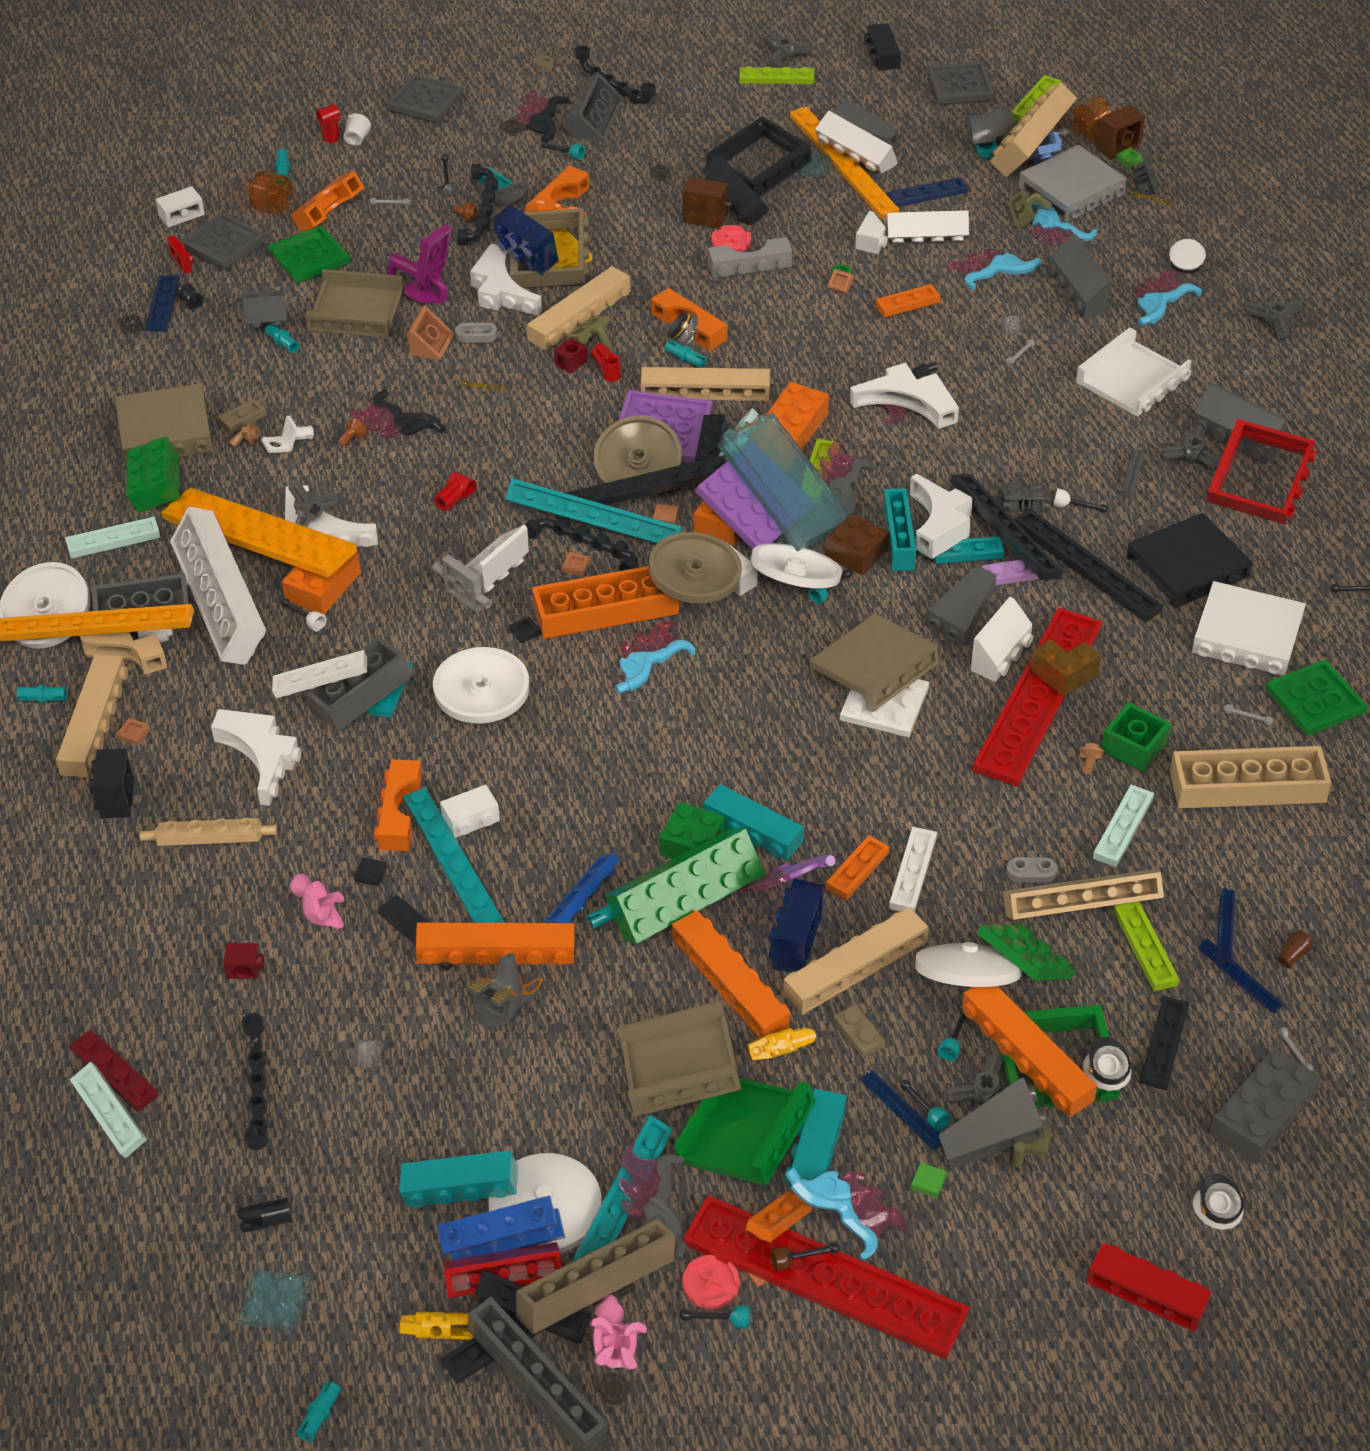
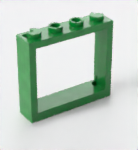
M1101 1005L1024 1011L1044 1033L1095 1028L1098 1039L1109 1037ZM997 1045L999 1057L1003 1060L1001 1067L1007 1088L1018 1080L1015 1063L1008 1055H1004ZM1034 1085L1033 1087L1038 1101L1034 1102L1035 1107L1047 1106L1054 1108L1052 1100ZM1097 1087L1095 1101L1107 1103V1100L1119 1099L1121 1088L1119 1090L1107 1091Z

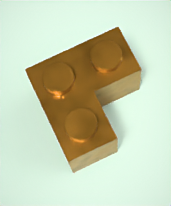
M1050 639L1033 650L1031 671L1065 697L1098 676L1102 655L1085 642L1067 653Z

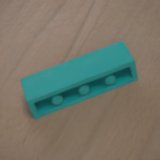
M884 489L883 516L885 529L889 531L888 550L891 570L912 571L915 569L916 546L907 489Z
M721 784L703 802V809L725 816L726 830L733 827L745 828L753 846L763 848L773 857H780L787 861L803 843L804 827Z
M814 1088L813 1095L816 1102L797 1133V1137H800L799 1144H793L790 1158L794 1161L792 1167L787 1166L785 1173L795 1168L802 1180L810 1181L825 1172H829L846 1111L847 1095ZM785 1175L784 1182L788 1183V1190H790L792 1185Z
M511 1150L402 1163L400 1194L406 1206L414 1208L432 1204L446 1205L465 1200L477 1201L482 1198H504L507 1195L517 1194L518 1165Z

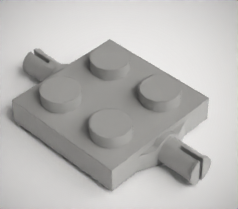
M450 555L442 559L443 565L439 562L433 564L432 570L441 575L445 582L446 591L476 613L484 609V607L486 609L491 607L492 600L482 593L481 578L478 573L471 571L460 560H456Z

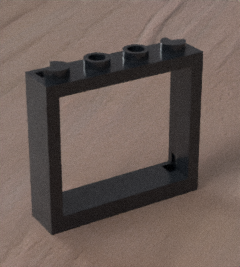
M761 116L708 152L706 160L708 164L720 154L728 161L763 136L788 151V155L752 180L734 169L760 197L812 161L811 146L764 116Z

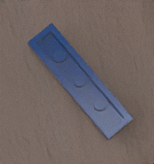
M614 853L599 856L543 923H571L572 916L585 907L587 898L600 889L599 884L603 879L608 878L614 872L613 867L619 861Z

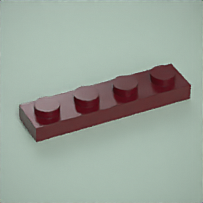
M89 1030L69 1045L70 1051L86 1065L90 1062L95 1064L111 1088L136 1112H139L159 1096L158 1091L92 1030Z

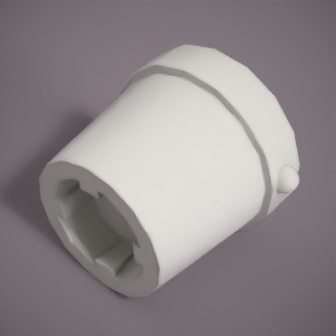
M351 114L348 116L343 136L348 144L360 145L371 128L368 118L361 114Z

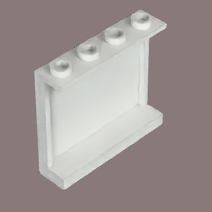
M1128 328L1078 367L1076 383L1138 417L1143 412H1148L1155 402H1160L1169 391L1173 392L1179 383L1188 380L1191 375V360H1187L1181 366L1135 342L1136 330Z
M1213 581L1195 635L1192 653L1284 676L1286 675L1306 603Z

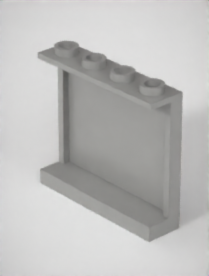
M1077 145L1020 172L1018 188L1024 191L1033 188L1065 211L1064 221L1067 222L1087 211H1092L1101 204H1106L1109 200L1122 196L1125 193L1127 178L1080 145Z

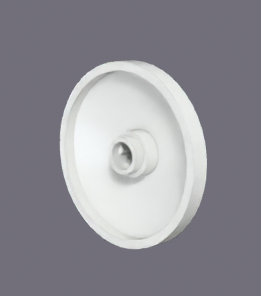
M778 543L761 544L753 549L750 559L753 567L764 575L799 587H833L840 582L842 568L831 558L813 550L794 545Z
M47 562L32 566L17 575L5 589L0 601V618L88 612L91 605L89 586L81 574L69 565ZM71 636L14 641L26 647L40 649L55 646Z
M491 647L470 648L450 656L439 666L433 679L434 697L438 706L446 714L457 720L468 723L494 722L510 716L523 705L529 693V675L524 664L507 651Z
M965 942L936 945L922 949L916 954V970L921 975L942 983L969 987H992L1013 983L1022 976V970L997 949L976 943Z
M555 1153L534 1154L517 1160V1194L507 1195L504 1198H489V1211L550 1195L553 1208H558L560 1211L566 1238L548 1243L557 1242L560 1253L578 1246L602 1203L600 1187L594 1175L577 1160Z

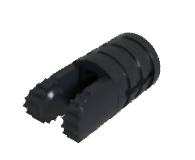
M287 1197L241 1207L237 1210L239 1219L243 1220L240 1223L242 1232H250L292 1222Z

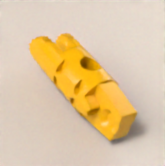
M806 1027L794 1030L788 1028L776 1033L767 1034L746 1044L750 1060H760L797 1051L799 1047L813 1043L815 1038H817V1034H815L813 1029Z
M416 1312L415 1315H402L400 1320V1333L416 1335V1338L471 1340L475 1338L468 1331V1328L454 1327V1325H468V1313Z

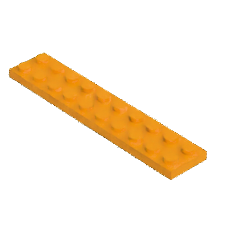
M191 487L161 512L163 519L179 525L188 506L213 511L226 542L327 578L357 552L356 544Z

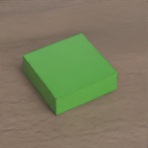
M1131 147L1116 154L1115 158L1128 168L1143 161L1141 154Z
M921 1162L911 1184V1190L938 1198L947 1177V1171Z

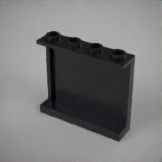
M1204 513L1189 517L1179 523L1133 540L1128 544L1126 556L1127 560L1136 557L1171 594L1169 604L1174 609L1209 595L1213 581L1232 585L1249 578L1253 563Z

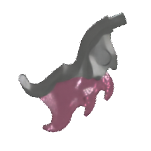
M833 442L828 448L830 461L827 462L823 456L821 457L820 467L823 474L820 473L819 469H816L815 478L821 486L825 487L823 490L825 496L840 509V514L836 517V521L841 524L855 511L856 499L851 485L856 483L860 469L866 468L872 472L875 469V465L864 459H854L845 455L839 448L842 442Z
M631 1144L624 1149L621 1156L623 1167L628 1171L631 1181L627 1182L621 1177L619 1182L622 1190L630 1197L633 1203L630 1204L624 1199L621 1202L622 1207L631 1217L644 1219L641 1227L659 1219L675 1234L674 1261L681 1262L683 1261L684 1252L688 1248L683 1243V1237L687 1232V1228L682 1217L670 1205L668 1198L672 1194L669 1166L672 1164L681 1166L684 1158L667 1154L659 1159H642L633 1153L634 1144Z

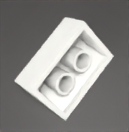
M524 524L500 535L465 565L480 576L483 594L494 587L493 582L505 578L509 574L508 569L511 567L515 568L524 561L522 557L529 552L527 527Z
M1009 597L974 638L971 671L994 682L1001 675L1005 676L1012 661L1016 662L1021 655L1022 649L1024 647L1028 648L1033 640V635H1031L1032 623L1014 598Z

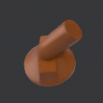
M473 202L464 203L463 207L459 205L454 206V212L462 215L464 221L472 222L477 217V207Z
M358 418L351 419L346 425L347 431L338 442L346 446L353 436L358 439L365 437V423Z

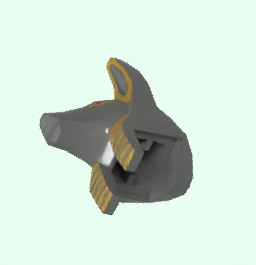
M508 953L500 958L496 970L488 978H478L469 987V992L473 993V1006L478 1022L486 1027H495L508 1023L521 1006L531 1002L537 996L543 979L538 977L523 985L522 977L516 964L515 954Z

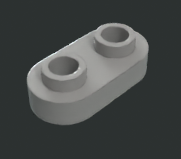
M462 323L456 326L455 336L459 342L488 343L497 338V328L492 323Z
M1044 857L1012 858L1007 863L1006 868L1007 876L1015 882H1051L1056 878L1058 871L1056 862Z

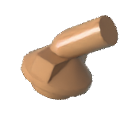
M249 423L246 427H242V430L228 442L234 448L243 439L253 445L255 440L259 438L258 428L253 423Z
M1085 743L1084 747L1079 748L1080 758L1086 759L1082 771L1085 774H1091L1095 761L1102 760L1104 750L1099 748V744Z

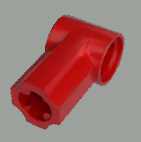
M332 104L317 109L316 117L321 126L323 141L329 143L337 142L338 138H340L338 121L341 120L338 107Z
M603 343L596 344L591 350V357L601 369L603 379L608 382L618 381L621 378L620 357L613 354L609 347L603 345Z
M454 472L449 477L447 485L433 497L434 503L443 511L449 510L463 497L469 498L468 495L475 492L477 483L475 480L459 472Z

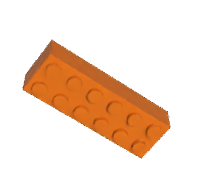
M648 566L532 587L533 607L543 639L679 614V600L668 596L653 583L649 575Z

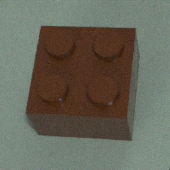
M1128 105L1100 117L1096 149L1110 160L1116 158V154L1130 147L1133 150L1138 149V143L1141 146L1145 115L1131 105Z
M689 177L682 190L683 222L721 229L728 216V184Z
M851 513L826 537L825 556L863 576L888 551L889 531Z

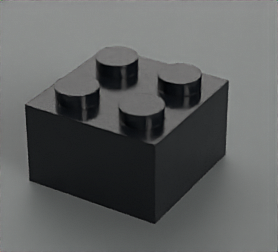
M127 748L97 750L96 759L91 762L92 775L94 776L93 779L89 780L90 794H94V809L99 811L100 819L131 817L134 776Z

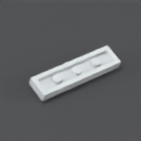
M364 650L274 675L272 692L276 698L367 673V656Z
M912 827L891 896L889 909L901 912L910 907L915 912L936 842L937 832Z

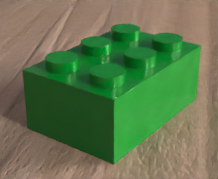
M167 436L127 451L126 496L138 512H144L179 498V453Z

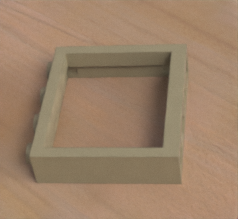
M584 208L511 213L510 277L516 284L522 288L586 284V275H589L588 262L586 263V259H589V248L586 247V244H589V233L586 232V229H589V218H585ZM579 227L578 267L521 271L522 231Z

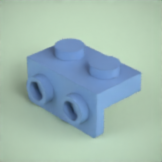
M1057 131L1050 133L1044 138L1041 146L1037 147L1026 160L1027 163L1039 164L1061 151L1062 141Z

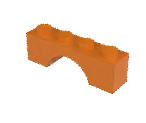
M568 166L527 204H534L535 200L547 201V205H551L564 198H579L589 189V173Z
M355 171L340 175L290 216L300 231L313 229L327 218L326 214L346 200L353 198L364 189V186Z
M668 288L651 298V314L665 323L673 322L683 311L691 313L692 318L689 324L695 327V342L708 351L727 341L728 325L672 289Z
M391 759L390 768L385 770L384 782L386 788L381 790L383 806L378 807L377 819L379 826L374 828V841H378L379 850H410L413 833L411 817L401 813L397 808L403 802V795L420 789L422 781L421 761Z

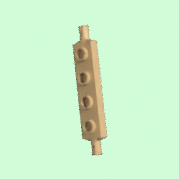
M259 818L168 821L159 823L154 831H140V841L155 840L157 846L258 842L263 835H277V825L262 826Z

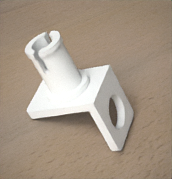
M286 416L282 436L263 437L262 443L269 453L292 451L295 440H312L314 431L312 426L296 427L292 418ZM276 442L279 443L281 446L274 447L271 446L269 443Z

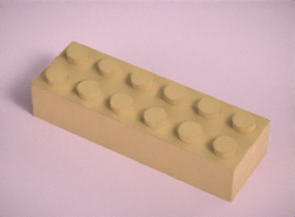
M1062 82L1056 87L1054 85L1049 87L1045 94L1041 95L1033 103L1034 105L1026 111V115L1017 122L1018 125L1009 132L1001 141V144L992 152L994 157L989 162L1003 176L1008 177L1031 156L1077 97Z
M1321 746L1173 751L1170 766V776L1178 808L1326 803L1331 787V780Z

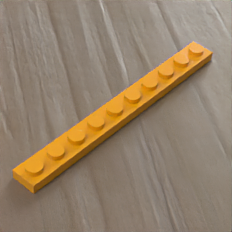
M807 107L790 111V118L881 220H884L888 213H899V208L857 162L853 161L845 152L841 154L831 144H823L818 139L815 129L820 121Z
M192 604L0 618V641L190 628L194 609Z

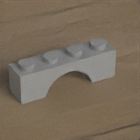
M787 237L769 239L763 248L754 252H739L733 250L728 245L708 248V265L713 278L792 267V249Z

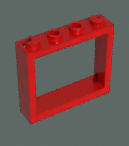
M1237 419L1209 487L1207 502L1285 525L1287 519H1292L1296 506L1293 504L1295 499L1299 500L1303 490L1301 483L1302 481L1306 482L1310 473L1308 465L1315 461L1317 451H1314L1315 441ZM1242 438L1303 455L1283 509L1222 492Z

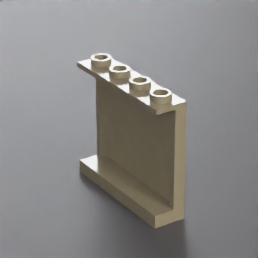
M322 269L323 283L313 310H307L305 315L307 331L389 338L404 294L403 276Z
M202 383L115 397L122 452L126 465L128 450L165 436L174 445L179 453V457L213 452Z
M873 614L809 660L813 679L823 674L865 696L867 709L874 712L939 664L937 644L877 614Z
M721 1001L617 1027L629 1085L628 1097L635 1117L742 1090L727 1018Z

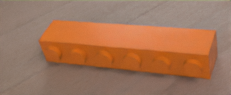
M696 910L672 924L673 941L758 1038L789 1028L791 1014L788 1007L784 1003H780L772 989L760 981L757 972L744 963L741 954L729 946L725 936L719 934L713 928L709 918H704Z
M417 923V964H441V962H449L455 965L499 964L500 958L508 953L515 954L516 964H574V923Z
M998 986L972 987L964 992L962 1010L966 1017L973 1019L980 1026L983 1034L990 1037L998 1045L1000 1051L1004 1055H1008L1016 1063L1020 1072L1026 1073L1033 1080L1036 1088L1044 1092L1058 1110L1063 1111L1070 1118L1095 1101L1097 1085Z

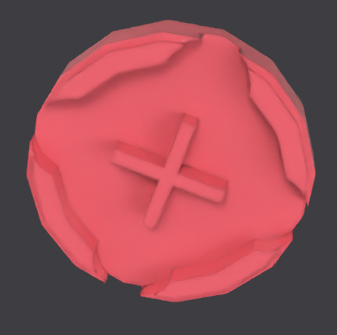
M726 225L721 227V230L717 231L716 229L711 236L712 246L728 245L733 250L744 252L751 245V234L744 231V228L740 226Z
M714 1255L700 1256L692 1260L683 1273V1292L688 1300L698 1307L705 1309L722 1308L731 1303L737 1296L740 1286L738 1271L732 1263L728 1262V1264L718 1261Z

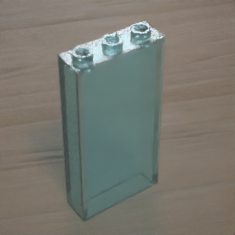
M774 413L766 416L763 414L759 415L753 422L749 423L746 421L737 429L731 428L722 435L723 439L717 446L797 552L826 538L850 515Z

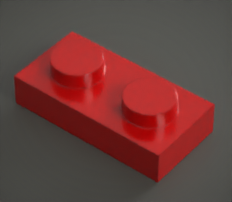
M175 235L167 237L169 252L183 273L192 272L191 264H193L191 254L186 252L183 242H179Z

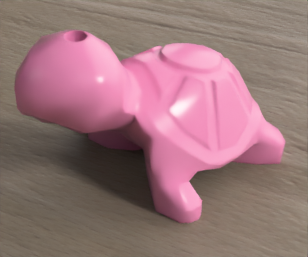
M304 873L296 875L290 883V889L296 897L302 898L303 911L306 918L316 925L334 927L335 929L343 928V921L336 911L334 903L343 902L344 896L339 891L327 894L324 885L320 881L312 882Z
M611 1294L602 1298L595 1306L594 1316L596 1318L592 1319L590 1323L594 1327L593 1342L596 1355L594 1363L597 1366L606 1365L610 1368L623 1367L627 1370H633L637 1366L633 1357L637 1344L636 1335L637 1332L645 1333L647 1328L640 1322L622 1323L624 1309L618 1303L617 1298Z

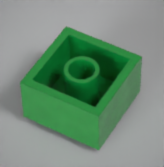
M1128 702L1104 730L1101 749L1104 750V753L1144 772L1168 743L1171 722Z
M678 802L659 836L660 856L673 859L725 832V816Z

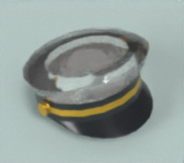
M683 311L671 325L667 338L687 346L694 338L697 330V315Z

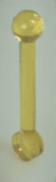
M1138 191L1132 193L1133 198H1143L1164 203L1167 206L1173 204L1171 199L1164 200L1140 194Z
M466 379L461 381V386L464 388L472 386L495 389L499 392L505 390L503 384L496 386L469 382Z

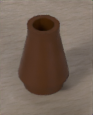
M1302 930L1291 933L1280 955L1277 957L1278 963L1286 968H1290L1292 964L1312 950V938Z

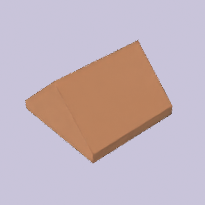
M425 305L421 308L408 331L410 355L440 360L455 333Z

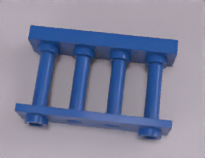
M550 1195L437 1225L442 1252L444 1255L450 1253L452 1260L536 1246L566 1238L560 1211L558 1208H553Z

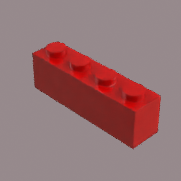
M553 1242L443 1261L448 1298L474 1294L483 1270L522 1286L531 1284L562 1268L558 1244Z
M1102 1243L1089 1269L1087 1278L1088 1284L1193 1332H1196L1212 1292L1200 1283L1190 1282L1179 1277L1173 1271L1161 1269L1144 1258H1137L1124 1252L1117 1246H1110L1106 1243Z

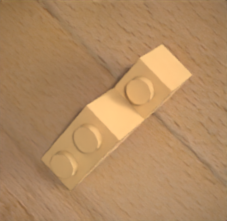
M130 632L80 636L83 651L87 657H94L95 654L123 656V659L137 663L142 668L144 675L167 668L164 651L156 634L134 641Z

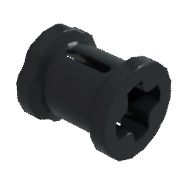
M184 284L178 289L177 295L179 299L185 301L189 309L193 310L203 304V296L195 292V288L191 284Z

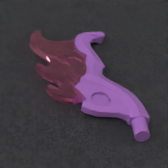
M823 855L796 865L788 866V863H785L761 879L741 887L742 891H758L797 878L811 870L833 866L835 858L831 855Z

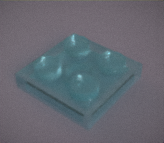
M253 1270L238 1320L239 1325L297 1333L310 1286V1277Z

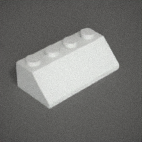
M829 110L815 129L818 139L823 144H831L836 151L841 154L845 152L853 161L864 163L873 172L876 170L882 174L898 163L891 145Z
M968 211L888 213L884 218L886 236L888 240H892V243H904V239H912V243L924 242V239H932V242H943L944 238H952V241H964V238H967L969 235Z

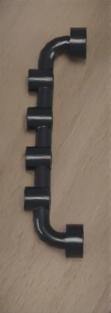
M581 45L575 48V58L580 61L582 68L590 74V77L598 72L621 96H629L630 103L646 104L656 95L655 84L643 83L641 91L631 89L626 82L615 80L612 74L601 72L600 67L590 66L587 62V59L590 57L589 47Z
M481 164L471 165L473 180H481L482 176H487L484 179L485 188L481 194L482 202L479 204V217L476 218V230L468 233L467 229H458L457 241L459 246L468 245V241L478 239L483 234L484 229H490V218L487 216L493 215V206L489 203H495L496 201L495 191L492 190H498V179L494 178L492 170L482 168Z
M561 517L558 521L548 518L530 519L525 523L528 538L535 539L540 535L542 527H548L553 529L554 533L559 536L566 534L571 536L577 543L586 542L591 544L593 549L597 551L603 549L611 552L614 558H626L620 563L619 571L639 568L638 557L629 550L628 544L623 540H619L616 544L610 543L608 535L603 532L595 537L590 535V530L585 525H580L577 529L571 527L570 521L565 517Z
M250 1013L244 1016L241 1022L244 1034L250 1037L251 1052L248 1054V1062L251 1069L248 1082L252 1091V1097L249 1099L252 1120L249 1123L250 1127L245 1131L244 1138L249 1149L261 1150L268 1143V1130L264 1119L267 1105L263 1096L266 1082L262 1074V1069H264L266 1063L261 1048L260 1036L265 1026L260 1014Z

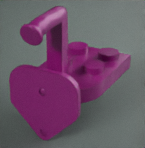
M444 224L439 229L434 230L431 235L423 238L419 245L421 250L416 263L398 253L390 255L387 275H396V269L398 268L416 278L404 288V293L409 298L420 303H443L447 300L448 288L440 278V275L445 266L452 227Z

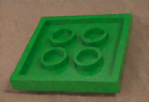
M322 225L268 245L269 253L295 283L322 274V269L333 270L350 263V256Z
M1326 659L1270 680L1265 685V690L1305 736L1365 714L1368 708L1366 703Z
M994 923L993 925H981L977 932L979 936L1034 981L1070 980L1076 973V970L1070 966V961L1067 958L1050 950L1051 946L1047 942L1036 939L1031 935V929L1023 924L1011 925L1007 923L1006 925H999Z

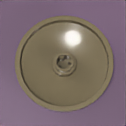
M631 416L616 421L601 434L594 450V464L601 482L608 483L682 465V449L676 433L666 423L649 416ZM658 493L651 494V495H647V496H643V497H639V498L650 497V496L656 495V494H658Z
M683 532L670 535L654 546L649 558L648 571L653 583L668 596L680 601L700 604L715 602L729 596L740 582L742 564L736 551L723 540L704 533Z

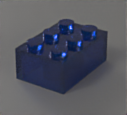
M509 204L493 218L498 247L502 251L511 254L515 260L527 265L531 271H536L542 276L559 261L554 233L513 205Z
M794 878L791 887H786L783 897L785 905L784 907H779L776 917L778 925L777 927H772L769 942L772 943L769 950V958L772 959V969L791 973L797 972L806 966L822 919L824 885Z

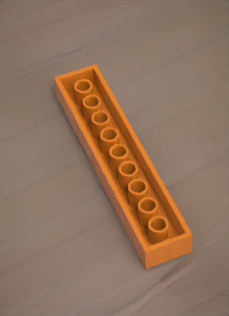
M789 382L740 450L751 443L784 476L828 414L829 394ZM703 500L694 513V532L717 537L735 546L740 536Z

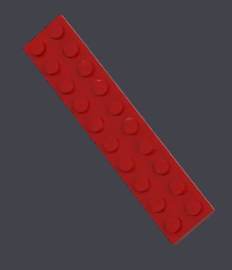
M1058 607L1037 647L1050 639L1067 653L1084 642L1092 647L1102 628L1103 621ZM1032 657L972 767L973 772L1017 787L1022 781L1065 697L1031 671Z
M710 1195L706 1197L683 1237V1243L693 1250L705 1255H714L718 1261L725 1264L730 1262L741 1271L750 1273L773 1285L947 1360L969 1314V1306L840 1251L837 1254L827 1252L793 1259V1263L788 1269L775 1272L770 1257V1250L772 1248L785 1247L792 1253L827 1246L789 1229L771 1242L761 1240L755 1234L746 1230L747 1222L754 1214Z

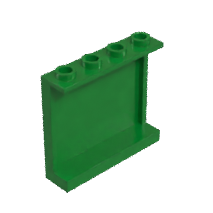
M739 1078L742 1090L700 1100V1104L693 1115L689 1117L687 1125L680 1136L676 1138L673 1147L677 1156L684 1158L683 1164L686 1166L767 1186L816 1100L810 1084L799 1081L795 1090Z

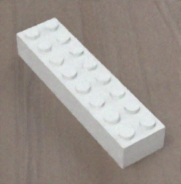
M188 506L170 542L186 575L189 587L221 661L247 664L251 656L254 655L258 643L265 635V626L213 511Z

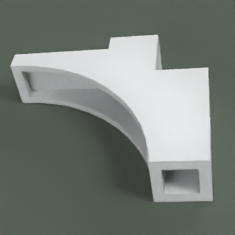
M490 244L470 271L471 287L479 289V306L497 311L503 306L508 309H515L539 316L542 311L541 296L520 287L511 279L507 272L510 265V248Z
M903 363L886 369V376L850 387V403L853 408L872 404H889L905 407L928 418L938 429L958 423L959 407L936 373L916 380L907 364Z
M918 474L912 476L910 495L923 505L930 516L927 522L916 531V550L933 559L958 544L961 540L969 537L972 497L958 489L949 492Z
M308 485L303 486L306 491H309ZM286 487L285 520L295 523L298 517L294 509L295 498L289 491V487ZM323 511L318 519L310 520L308 528L354 543L356 547L378 545L376 524L348 522Z
M218 709L211 726L214 742L236 748L252 760L260 773L257 789L260 805L270 806L272 798H276L278 795L279 779L284 778L285 769L293 770L295 762H299L301 759V748L298 747L297 738L279 735L280 729L279 726H276L275 716Z

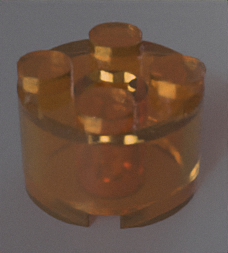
M1096 96L1074 107V130L1078 134L1083 133L1086 135L1089 142L1097 140L1100 117L1111 113L1108 108L1110 103L1104 97Z
M262 170L252 180H249L246 186L247 191H249V201L252 209L279 215L290 204L287 201L289 197H292V184L290 179L284 175Z

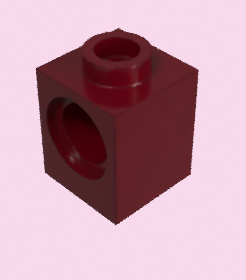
M573 338L568 339L554 349L555 366L571 374L587 362V346Z
M226 943L223 962L226 979H258L259 969H264L265 962L264 954L260 953L258 943Z

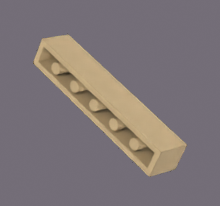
M611 266L528 323L527 340L544 350L555 346L561 339L588 319L598 316L604 309L614 305L617 300L627 296L630 292V276Z
M642 367L641 392L702 400L769 401L770 369Z
M94 655L56 759L60 775L90 776L91 762L96 759V751L103 749L104 733L109 732L110 716L115 714L116 699L122 695V682L128 678V667L124 664L123 656Z
M1151 869L1003 891L1006 917L1015 920L1164 898L1161 872Z
M910 907L901 912H896L891 918L882 923L875 924L867 932L860 936H854L846 944L833 948L828 954L819 959L812 960L806 967L797 972H791L784 979L783 994L803 1015L925 944L928 940L929 927Z

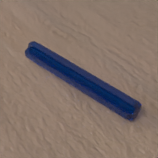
M1224 888L1220 894L1216 955L1218 962H1224L1225 964H1228L1232 958L1236 897L1235 891Z
M1206 938L1202 941L1199 949L1270 1012L1275 1014L1282 1008L1283 1004L1211 940Z
M869 1070L863 1075L862 1082L932 1150H937L942 1146L939 1133L876 1072Z

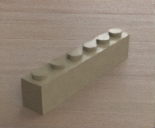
M656 1219L517 1290L516 1317L532 1334L543 1330L674 1261L675 1234L659 1219Z

